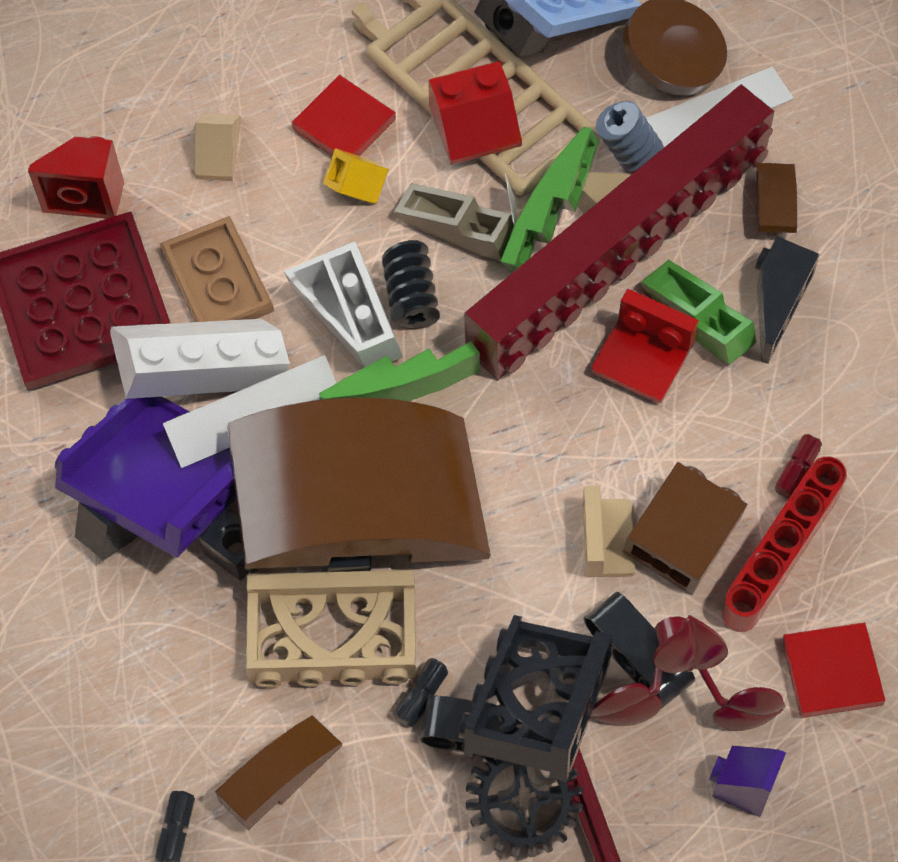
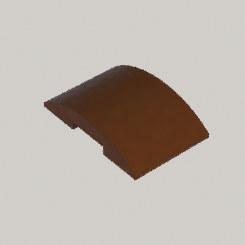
M338 398L280 406L228 422L227 429L246 569L328 566L331 557L408 554L409 562L483 560L490 558L491 553L463 417L435 406L404 400Z

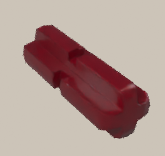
M804 434L791 455L790 461L787 462L776 482L775 491L788 499L790 498L821 450L822 442L819 438L813 437L810 434Z

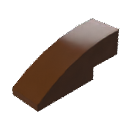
M311 715L278 737L236 771L215 791L217 798L249 831L278 802L282 805L343 746L342 742Z

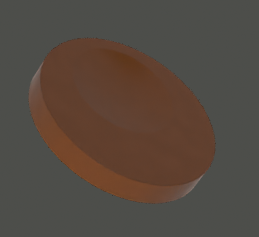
M648 0L635 10L624 30V50L630 64L646 82L664 92L676 95L700 93L708 89L716 81L725 67L727 46L720 28L705 11L685 0Z

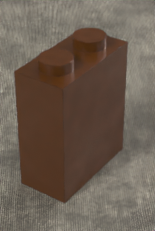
M677 461L629 534L622 552L693 595L741 520L748 503L744 502L734 490L727 487H719L706 479V476L699 469L692 466H684Z

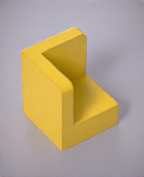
M335 149L323 184L338 193L375 204L378 202L389 169L373 160Z

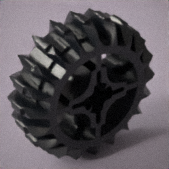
M481 755L484 764L489 768L485 771L477 766L472 767L471 774L481 780V782L467 783L466 792L478 795V798L469 799L465 802L467 810L481 811L470 819L472 827L487 824L480 833V838L483 841H487L496 834L498 837L495 840L494 849L498 852L504 848L507 841L511 842L510 853L512 857H518L520 845H527L529 857H535V844L542 842L547 853L553 851L552 843L549 839L553 834L560 842L564 843L567 840V835L560 828L561 825L564 824L573 829L578 825L577 820L568 815V811L577 813L583 810L582 803L570 800V797L583 794L582 785H568V782L574 780L579 775L576 768L571 769L567 782L557 780L558 786L548 787V784L539 785L533 783L528 777L527 766L499 759L494 760L493 758ZM513 765L514 781L512 785L505 790L498 791L495 795H488L489 788L495 777L502 770ZM521 776L524 779L525 788L529 790V794L532 792L536 793V797L529 799V806H527L529 816L527 818L525 817L523 807H520L519 800L516 803L512 801V798L519 796ZM560 799L553 817L546 824L535 829L536 811L543 805L551 804V800ZM500 808V811L511 810L520 817L522 831L513 830L501 824L493 816L490 809Z

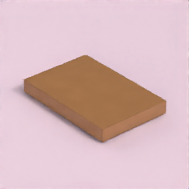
M230 216L159 243L194 322L257 319L274 312L273 303Z

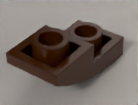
M757 163L755 176L758 196L756 205L758 231L773 234L783 232L797 233L795 164Z

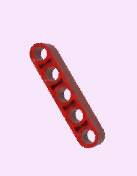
M823 456L812 463L728 589L722 609V619L731 630L746 632L758 623L835 506L847 477V470L844 464L837 458ZM818 478H828L834 484L824 485L818 481ZM797 509H809L814 515L803 516ZM775 540H789L794 547H781ZM765 570L773 576V579H760L754 572ZM736 602L747 603L752 608V611L740 612L734 608L733 604Z

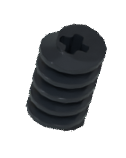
M419 240L399 242L388 248L382 256L384 278L387 282L386 290L389 295L388 302L391 308V320L396 325L410 329L431 326L437 323L440 318V311L436 309L438 299L433 295L436 289L435 284L431 282L433 280V271L429 269L431 266V260L427 256L429 248L424 242Z

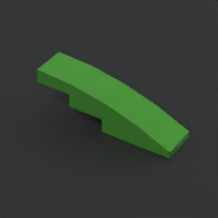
M583 127L556 157L531 194L514 226L501 259V263L510 273H513L530 259L536 241L548 244L552 240L561 209L576 212L599 143L591 128Z
M470 341L438 360L430 348L396 367L390 358L385 356L320 392V400L383 398L412 401L445 389L480 372V353Z

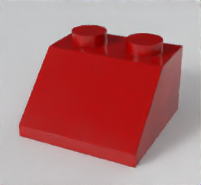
M500 61L428 80L429 107L451 165L522 146L512 90Z
M75 136L29 165L28 173L42 213L103 219L117 216L124 179L113 140H107L98 136H91L89 138Z

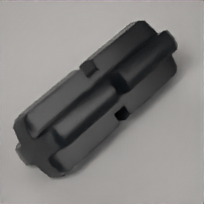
M434 658L426 661L412 682L415 684L414 688L410 687L394 710V716L400 723L408 727L415 725L426 708L428 697L435 695L448 675L445 664Z
M172 791L170 793L163 823L167 824L166 828H161L155 853V860L157 862L181 861L187 833L183 832L184 828H189L195 803L194 795L188 792Z

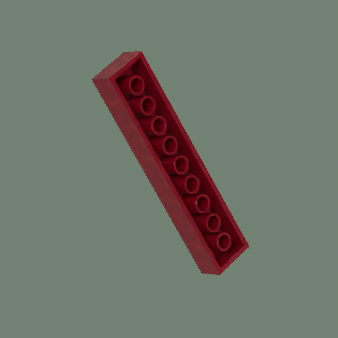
M740 84L465 312V344L471 341L480 353V365L497 381L507 372L512 374L523 365L526 356L533 350L544 348L559 328L563 325L569 326L574 323L580 316L582 309L591 301L596 303L601 300L609 290V286L617 279L623 280L627 278L643 257L654 255L668 236L672 233H680L687 226L690 218L699 210L701 212L706 211L713 204L716 196L725 188L727 190L732 189L740 181L746 170L751 166L756 168L757 163H762L769 152L767 146L773 132L771 127L775 111Z

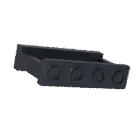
M514 615L508 629L502 628L499 633L496 656L490 655L487 660L484 684L478 683L475 687L471 713L465 712L461 719L459 738L465 739L464 756L473 758L477 754L549 771V778L567 782L590 721L594 704L597 702L610 667L612 634L596 631L594 637L524 622L522 621V616ZM521 648L531 649L532 656L522 657L518 652ZM538 651L547 653L549 658L541 659ZM558 675H563V681L571 678L576 682L572 684L562 683ZM549 677V684L553 691L560 697L569 700V702L548 703L540 706L530 714L521 705L513 690L534 680ZM554 715L559 717L561 721L551 722L547 717ZM492 721L503 723L498 727V732L486 729L487 725ZM515 726L519 729L511 735L505 734L506 732L513 730Z

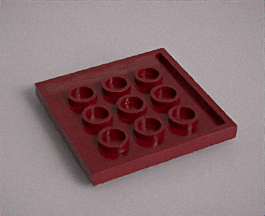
M132 211L0 252V308L27 391L117 362L110 334L111 327L171 324Z

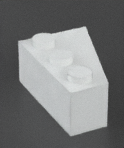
M355 241L283 271L294 292L363 368L385 356H388L391 361L403 357L367 266Z

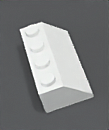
M263 319L117 326L110 329L126 399L241 391L285 372L290 364L281 330Z

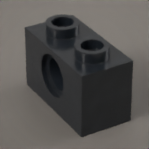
M480 0L474 11L485 23L486 28L499 36L514 54L526 56L544 53L551 37L547 38L537 33L533 25L521 14L511 10L505 0Z

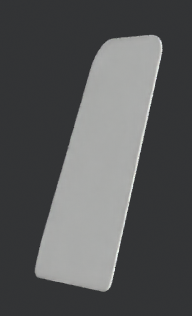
M505 173L511 213L515 226L518 219L514 194Z

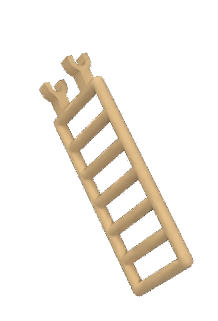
M401 0L404 3H409L415 11L389 30L375 18L372 11L363 2L351 10L352 15L357 19L352 23L353 28L373 41L366 47L365 52L367 56L431 115L428 82L421 86L409 73L465 30L475 37L479 43L433 78L467 70L491 52L504 63L502 68L507 80L516 74L529 86L513 99L517 115L540 97L555 109L521 136L522 146L501 151L497 155L494 153L479 157L505 183L506 173L512 190L518 195L524 196L538 185L556 157L570 141L523 178L508 165L563 121L567 120L578 131L583 127L591 128L595 136H599L596 126L455 0ZM441 8L454 19L451 24L398 64L384 52Z

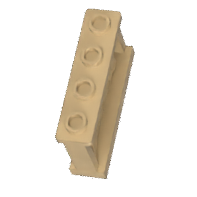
M414 570L247 574L248 603L245 670L250 683H255L257 686L264 688L277 687L281 685V682H298L299 685L313 687L323 684V681H340L344 685H360L365 683V680H382L387 684H402L407 682V679L416 678ZM393 601H404V628L396 623L386 621ZM367 602V606L361 609V613L370 614V616L365 617L352 611V603ZM326 603H338L339 609L346 619L356 625L363 626L348 642L333 652L316 644L300 629L314 623L323 613ZM297 604H311L313 606L311 612L297 619L292 617L303 614L302 611L296 608ZM272 605L278 623L260 631V606ZM380 630L393 633L401 641L402 648L397 656L377 657L375 655V650L380 646L390 649L388 641L383 636L377 635ZM284 633L286 637L281 638L275 643L273 652L278 649H285L289 653L285 660L265 659L261 652L264 643L270 637ZM362 652L363 658H355ZM302 654L308 659H301Z

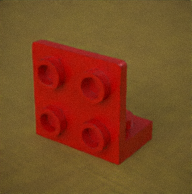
M627 288L620 300L618 321L594 361L591 371L595 375L654 402L662 403L695 344L699 320Z

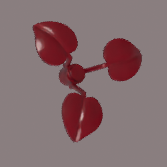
M688 615L687 618L674 616L661 620L655 626L659 647L653 655L655 664L653 684L647 688L643 684L635 683L612 691L594 704L591 719L617 726L636 725L651 719L662 708L661 699L655 695L660 692L663 671L680 673L698 669L716 703L721 707L713 713L712 717L714 723L723 729L744 731L757 728L774 719L783 711L786 705L779 692L765 687L744 689L735 693L730 699L724 698L707 669L715 667L725 660L728 655L726 642L715 630L691 615Z

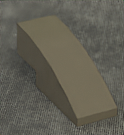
M414 183L409 185L394 210L396 217L439 240L501 261L514 229L511 213L480 207L474 196Z

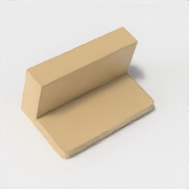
M584 486L582 505L586 577L634 576L635 559L622 552L626 540L633 530L631 500L601 499L600 486Z

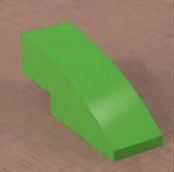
M668 259L641 281L642 287L655 301L698 319L699 323L695 340L729 366L757 343L753 321L726 305L722 292Z

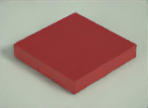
M339 74L292 121V128L331 156H333L335 149L361 156L396 120V112Z
M866 622L783 635L782 643L800 718L884 705L886 700Z

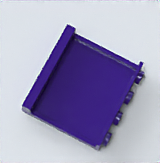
M162 396L125 399L119 405H113L98 424L88 427L81 439L71 448L63 449L55 461V488L176 558L236 500L230 447L181 468L163 423L190 411Z

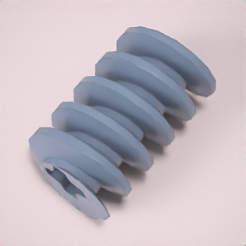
M621 101L607 107L596 121L598 135L603 139L605 145L608 146L610 152L614 154L615 159L619 161L620 166L626 171L635 172L664 148L657 133L634 102Z

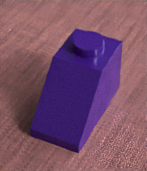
M732 745L727 759L718 756L709 780L716 783L712 797L761 817L786 752L779 749Z

